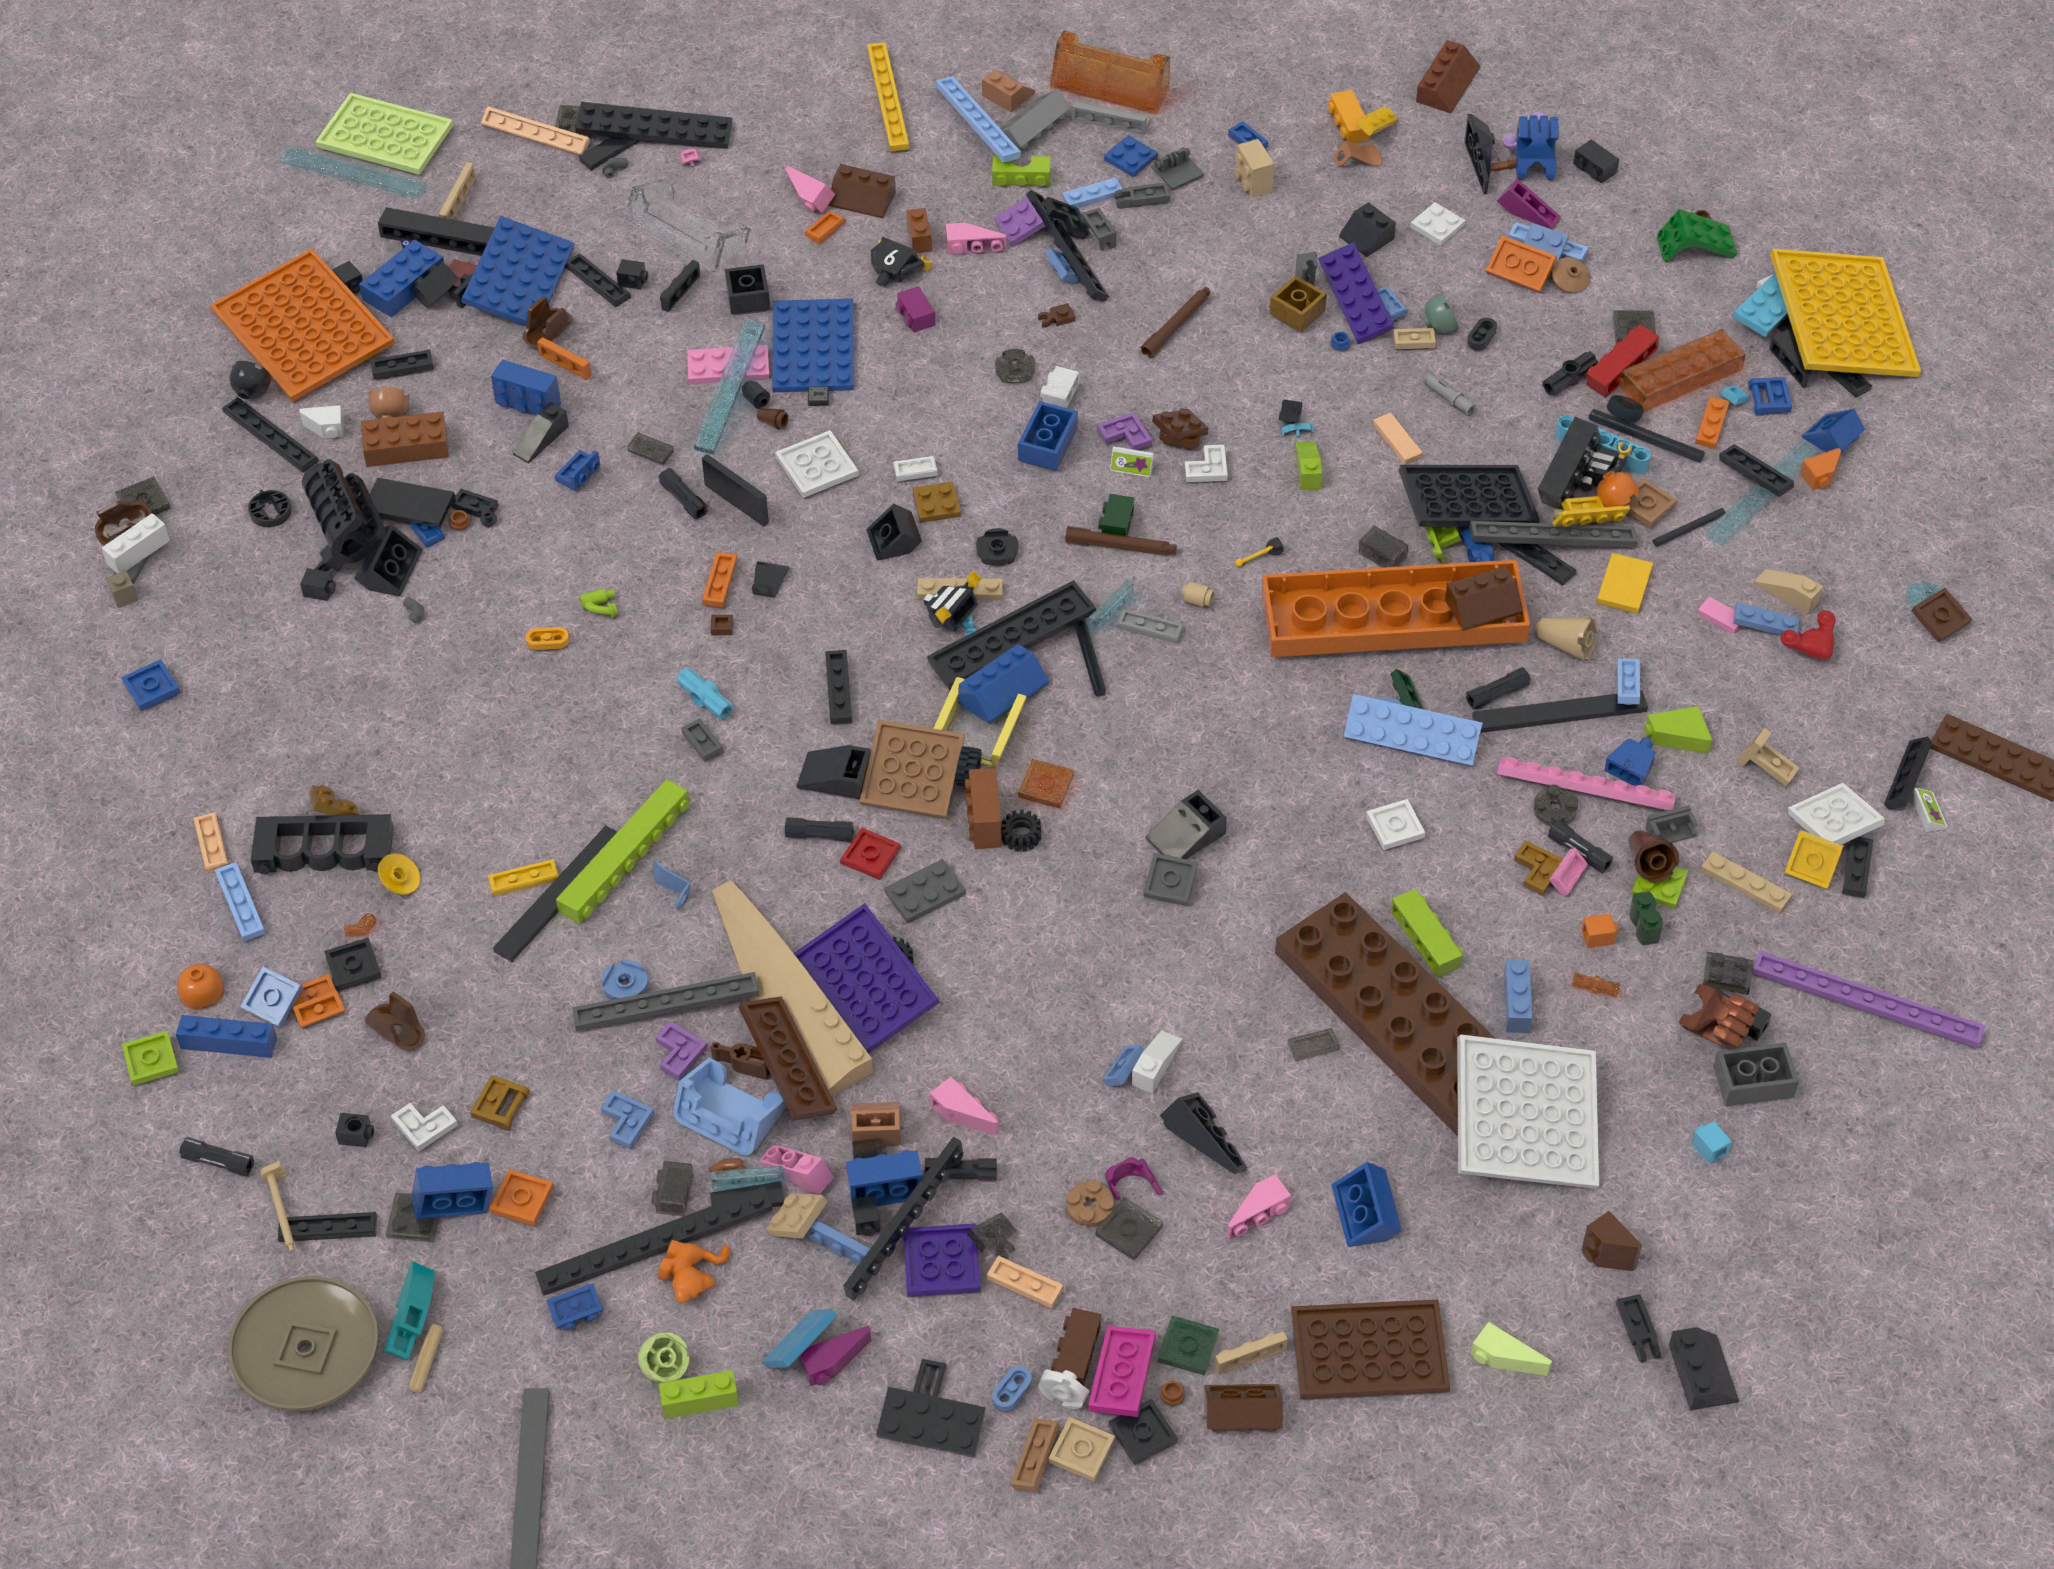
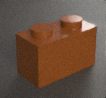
M926 208L906 210L907 230L911 248L916 253L931 252L932 235Z

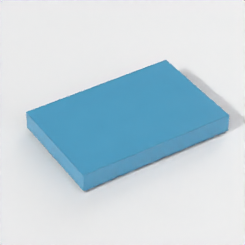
M832 1309L810 1311L767 1355L762 1363L767 1368L789 1367L836 1319L837 1314Z

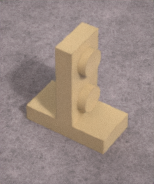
M1764 728L1744 748L1735 762L1744 766L1749 760H1752L1786 786L1799 767L1766 743L1771 732Z

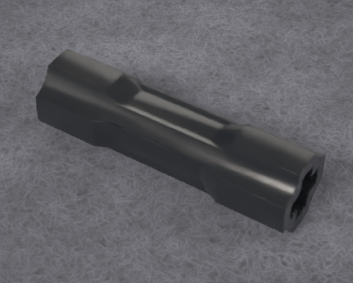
M667 468L659 474V483L677 498L694 519L698 520L707 514L708 505L688 488L672 468Z
M1521 667L1485 686H1478L1466 692L1467 703L1475 710L1489 704L1493 699L1511 691L1520 690L1530 685L1529 673L1525 668Z
M786 817L785 837L832 838L838 841H852L854 822L838 820L833 822L813 821L804 818Z
M1557 820L1549 829L1548 837L1569 849L1576 848L1586 862L1599 872L1604 873L1612 864V855L1575 833L1574 829L1561 820Z
M184 1138L180 1146L179 1153L181 1158L221 1167L242 1176H248L254 1166L253 1155L212 1146L194 1138Z
M925 1158V1174L937 1158ZM997 1159L961 1160L952 1167L948 1179L997 1180Z

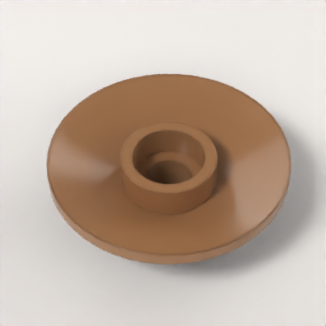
M1566 257L1559 259L1551 271L1555 285L1567 293L1583 291L1590 281L1587 267L1575 258Z

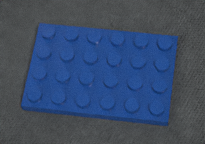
M500 216L466 288L461 303L526 326L529 307L542 296L547 298L549 304L575 243Z
M853 298L773 301V393L808 392V387L829 386V391L854 390Z

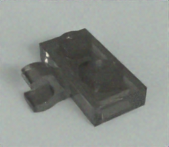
M1002 1212L971 1228L967 1233L968 1237L981 1252L995 1246L996 1256L1008 1259L1010 1257L1009 1254L1015 1251V1247L1007 1239L1017 1230Z

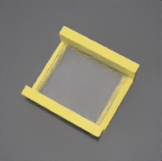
M956 677L933 729L965 734L963 746L982 749L981 765L997 768L1027 698L1025 695L1018 694L1012 709L991 724H988L958 704L959 683L965 679Z

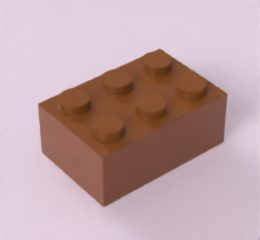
M996 768L969 770V779H965L969 841H974L975 849L1001 848V817Z

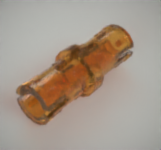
M1575 972L1571 986L1590 990L1593 994L1598 992L1617 997L1620 983L1600 979V976L1597 975L1592 977Z

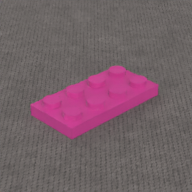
M1107 1326L1088 1404L1090 1412L1139 1416L1156 1341V1331Z

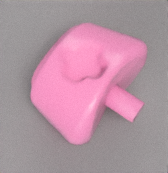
M692 148L680 153L682 165L690 162L691 167L695 166L693 161L701 160L697 149Z

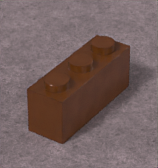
M1072 1308L1071 1315L1065 1318L1063 1330L1066 1333L1064 1338H1059L1057 1352L1060 1353L1058 1359H1053L1051 1371L1063 1373L1065 1370L1070 1371L1077 1376L1076 1380L1083 1386L1085 1385L1101 1328L1102 1314Z

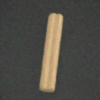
M431 1324L429 1326L409 1383V1388L412 1392L421 1393L423 1391L443 1333L440 1325Z

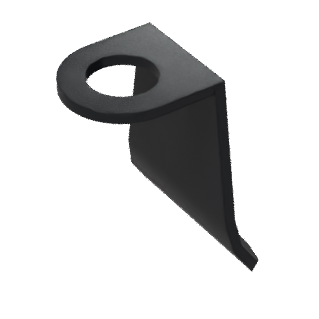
M757 561L754 584L752 585L753 594L775 598L790 567Z

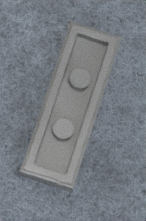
M1123 609L1116 628L1178 644L1184 630V624Z

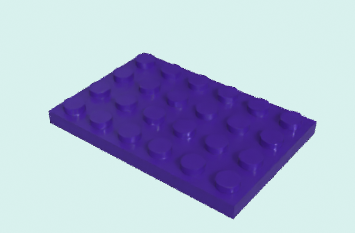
M865 903L793 953L868 1054L940 1003L939 999Z

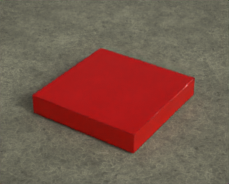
M861 828L841 857L840 864L880 880L901 849V844Z

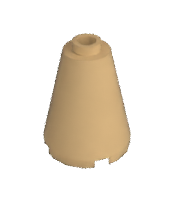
M1591 617L1542 618L1535 626V633L1544 642L1578 659L1584 660L1590 657L1595 647L1596 640L1592 639L1593 634L1598 633V623L1596 619Z

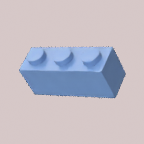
M1506 960L1503 974L1506 1033H1530L1532 1002L1529 960Z

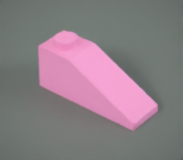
M787 166L786 171L800 198L805 202L804 206L812 212L817 210L823 213L835 196V193L825 183Z

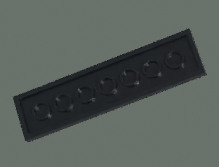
M581 102L576 123V133L728 149L733 118Z
M1073 580L928 655L927 660L950 690L956 677L967 679L1017 644L1029 649L1096 614V607Z

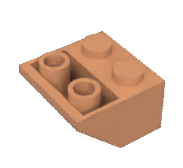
M900 1102L852 1103L853 1146L901 1145Z

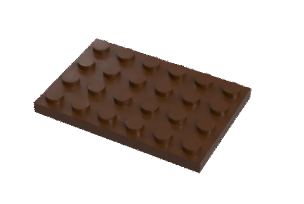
M1438 1299L1291 1306L1300 1399L1450 1392Z

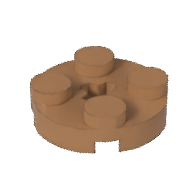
M1091 1179L1088 1182L1079 1183L1066 1195L1067 1214L1078 1225L1084 1224L1089 1225V1227H1097L1106 1223L1112 1215L1114 1209L1113 1195L1098 1180ZM1086 1201H1094L1095 1207H1085Z

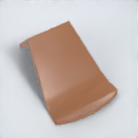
M1345 141L1334 156V162L1337 166H1343L1351 157L1370 166L1382 165L1381 154L1374 145L1362 146ZM1344 151L1345 157L1339 162V154Z

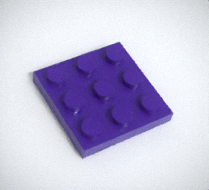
M976 1223L909 1228L908 1233L904 1237L907 1297L981 1292Z

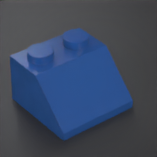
M1855 409L1825 414L1801 436L1824 452L1840 448L1842 453L1847 450V446L1860 438L1859 435L1865 428Z

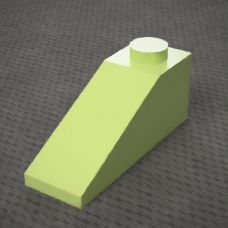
M1490 1322L1486 1324L1472 1344L1471 1355L1478 1363L1487 1364L1491 1368L1547 1376L1550 1372L1552 1364L1550 1359Z

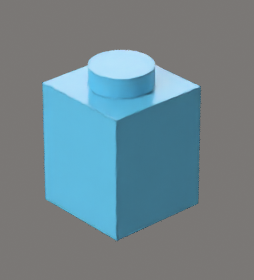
M1715 1121L1708 1125H1700L1694 1131L1692 1141L1694 1147L1709 1164L1727 1155L1732 1143Z

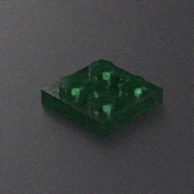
M1172 1316L1157 1362L1205 1375L1219 1335V1329Z

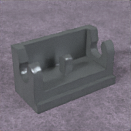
M1096 208L1082 213L1083 223L1086 228L1089 227L1098 239L1099 248L1103 251L1104 244L1109 242L1108 244L1111 249L1115 248L1116 231L1101 209Z
M1316 252L1298 254L1296 259L1295 275L1315 286V274L1318 267Z
M1688 805L1649 815L1645 829L1650 834L1674 843L1696 837L1697 833L1694 827L1698 825L1691 807Z

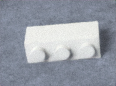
M150 514L102 547L106 564L117 574L127 571L170 541L166 525L154 514Z

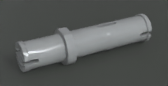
M1432 372L1424 377L1423 383L1450 401L1453 407L1457 406L1468 416L1475 411L1476 405L1466 399L1462 392L1455 391Z

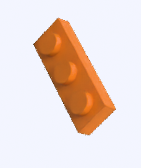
M543 337L537 342L539 355L585 380L591 376L590 363L585 358H581L570 350L564 349Z
M1709 397L1695 444L1716 448L1730 401Z
M716 552L702 598L703 605L724 608L737 564L736 554Z

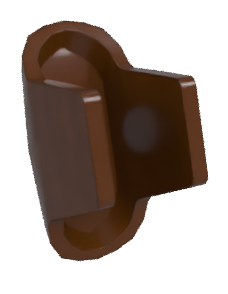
M542 296L528 309L523 340L529 346L538 348L537 342L542 337L549 341L554 340L571 323L572 316L562 307L560 309L549 308L547 298Z
M118 500L96 511L100 518L95 525L97 539L105 546L149 516L151 510L142 501L126 502ZM127 518L130 520V523L119 526L122 519Z
M394 991L389 995V1004H381L375 1007L365 1018L367 1025L400 1049L407 1051L415 1049L425 1038V1031L418 1021L413 1005ZM395 1025H399L403 1029L399 1035L396 1033Z

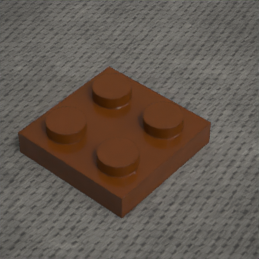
M1183 408L1173 412L1164 411L1153 415L1152 422L1172 441L1208 435L1209 427L1189 409Z
M1946 588L1920 602L1911 610L1938 643L1967 626L1973 620Z

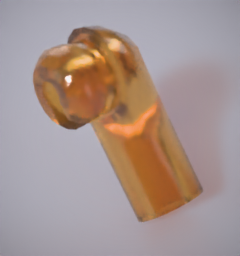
M367 913L356 925H345V937L367 935L376 923L375 916Z

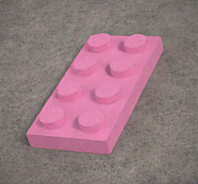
M768 345L687 350L689 384L769 379Z

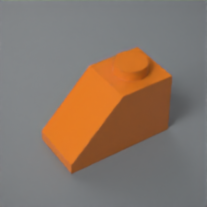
M1840 448L1803 460L1800 474L1812 490L1826 488L1831 484L1841 453Z

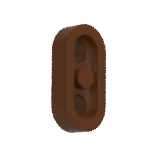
M1160 430L1159 439L1166 445H1178L1188 450L1199 446L1200 436L1172 441Z

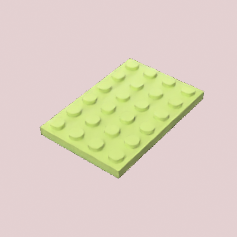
M350 93L315 142L317 148L420 175L454 124L452 119Z

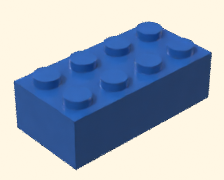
M414 239L359 284L363 301L392 318L416 298L411 292L415 288L413 283L421 276L423 278L428 276L427 270L436 263L438 266L444 262L443 256Z

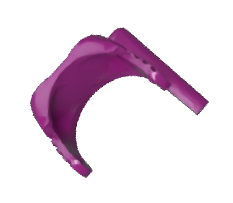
M1127 1158L1123 1162L1108 1168L1105 1173V1180L1117 1201L1120 1200V1195L1115 1186L1122 1178L1127 1176H1141L1151 1184L1157 1195L1163 1193L1144 1159Z

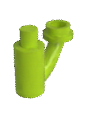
M602 588L579 595L583 609L597 614L610 615L611 618L618 615L615 603H607L609 598L615 597L613 589L605 591ZM607 603V607L599 606L600 604Z

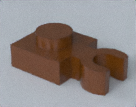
M1069 303L1050 308V313L1040 312L1038 320H1043L1042 328H1046L1051 323L1060 326L1075 322V315Z

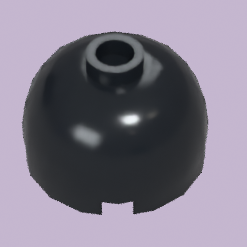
M237 361L233 365L229 377L231 388L242 399L261 397L268 390L272 380L271 374L262 367L260 370L255 367L256 363L249 361Z

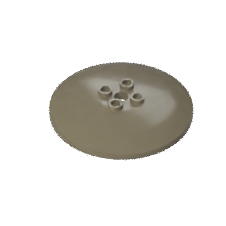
M304 1276L279 1282L254 1297L237 1317L228 1343V1357L232 1373L239 1386L247 1395L267 1407L282 1411H308L324 1407L347 1395L367 1375L378 1350L379 1332L377 1321L366 1299L354 1288L341 1281L328 1277ZM309 1344L312 1346L311 1350L306 1353L299 1352L300 1347Z

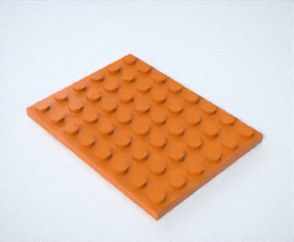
M312 248L210 304L212 312L255 361L271 374L272 380L292 403L396 344L393 336Z

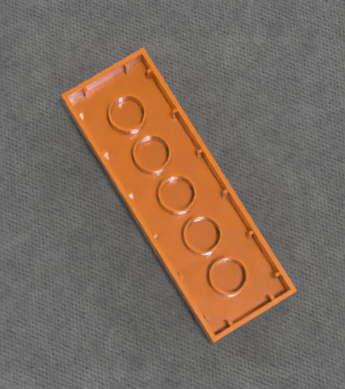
M1517 560L1262 575L1261 594L1271 657L1528 642L1530 622ZM1506 566L1516 582L1522 614L1462 631L1445 601L1447 583Z

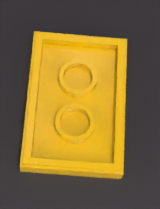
M1612 553L1597 598V604L1638 614L1653 563Z

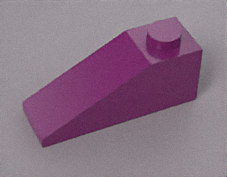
M1518 178L1503 191L1497 200L1511 214L1552 229L1561 217Z
M869 1325L810 1346L800 1355V1363L810 1386L816 1384L824 1385L829 1382L871 1342V1329Z

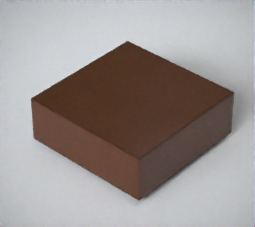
M711 615V635H732L733 615Z

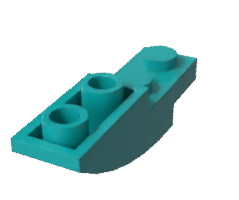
M414 1261L411 1262L396 1304L398 1310L383 1352L402 1360L409 1359L416 1337L421 1335L429 1309L434 1284V1270Z

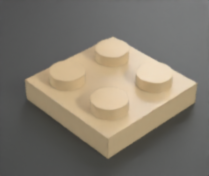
M790 1193L784 1200L780 1210L772 1217L766 1231L769 1235L775 1237L803 1238L828 1201L823 1195Z
M1069 1417L1048 1458V1463L1095 1482L1115 1442V1436Z

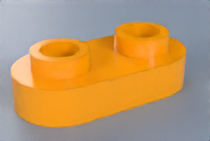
M562 627L534 628L527 632L526 643L532 650L561 649L568 645L569 634Z

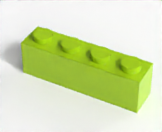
M1415 888L1392 898L1390 912L1435 976L1438 978L1461 968L1463 958L1461 948L1452 941L1449 931L1442 927L1437 914L1428 907L1425 897L1423 895L1420 896Z

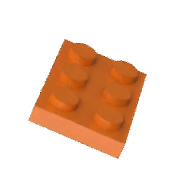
M1502 235L1486 268V273L1541 293L1557 256Z

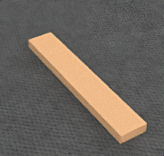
M487 106L481 121L482 126L579 156L586 152L590 142L589 137Z

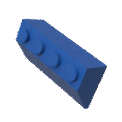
M1017 644L959 683L958 704L988 724H991L1012 709L1018 694L1029 698L1049 684V679L1034 653Z

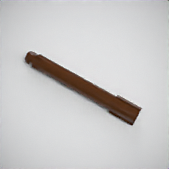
M1204 287L1196 292L1157 333L1152 334L1140 347L1143 355L1147 354L1149 358H1152L1165 345V342L1208 299L1207 297L1211 294L1210 289Z
M1067 526L1065 543L1086 546L1091 544L1167 555V553L1176 555L1177 550L1176 544H1169L1166 541L1096 532L1088 528Z

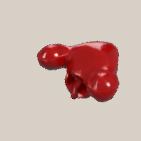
M1829 610L1821 611L1817 614L1818 629H1809L1800 634V636L1795 631L1788 629L1782 632L1780 637L1781 643L1785 647L1802 652L1811 658L1830 660L1834 650L1833 630L1836 622L1835 615Z

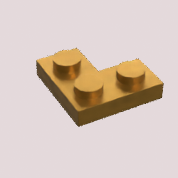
M312 785L309 794L313 811L328 815H359L357 805L352 801L336 800L334 791L324 785H319V787Z
M1526 840L1514 857V861L1532 869L1525 878L1523 886L1542 896L1552 884L1549 879L1563 860V858Z

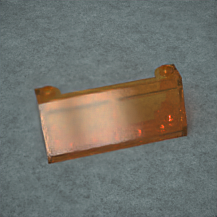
M1063 30L1056 43L1050 88H1059L1060 91L1157 115L1169 92V56L1155 54L1149 60L1077 43L1078 36L1075 33Z

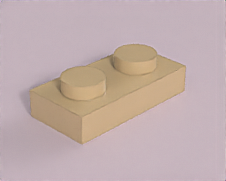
M1433 328L1393 329L1395 349L1435 348L1436 341Z

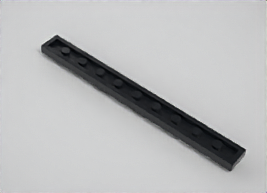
M761 1187L536 1271L535 1274L543 1296L667 1251L672 1240L688 1243L773 1211L765 1188Z

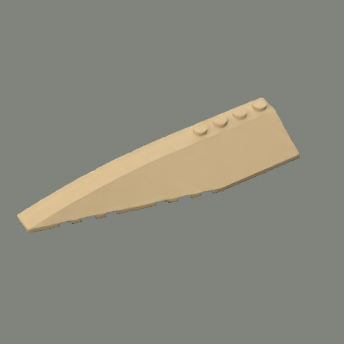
M732 880L713 889L712 894L722 917L741 974L751 972L756 974L759 996L750 997V1000L782 996L830 1095L832 1096L871 1075L873 1068L870 1055L797 957L758 909Z

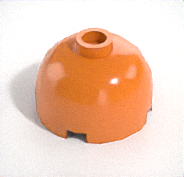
M1614 471L1604 474L1596 489V495L1599 496L1604 508L1623 506L1631 501L1630 497L1633 494L1637 497L1640 492L1632 476L1623 472L1615 473Z
M192 964L183 970L177 981L178 996L183 1005L190 1009L201 1010L204 1009L203 1007L215 1005L222 998L225 991L221 975L208 964Z

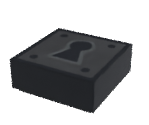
M808 386V406H829V386Z

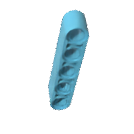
M1562 416L1558 419L1555 435L1559 441L1562 442L1574 417ZM1598 428L1602 441L1601 449L1618 453L1617 456H1619V443L1624 442L1622 451H1626L1630 444L1632 450L1629 455L1625 456L1624 459L1626 461L1623 468L1636 474L1647 472L1651 457L1648 449Z

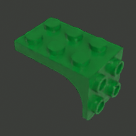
M1678 209L1657 233L1658 244L1663 261L1669 262L1679 251L1690 247H1699L1731 259L1737 255L1731 229L1728 225L1718 223L1710 218L1701 217L1693 212Z

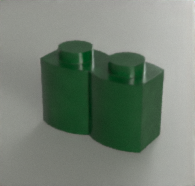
M1649 891L1634 893L1629 916L1632 923L1636 926L1637 939L1642 945L1659 943L1663 920L1656 910V900Z

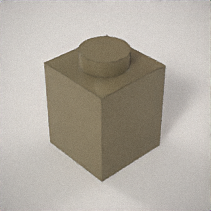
M127 571L106 578L117 608L138 601Z

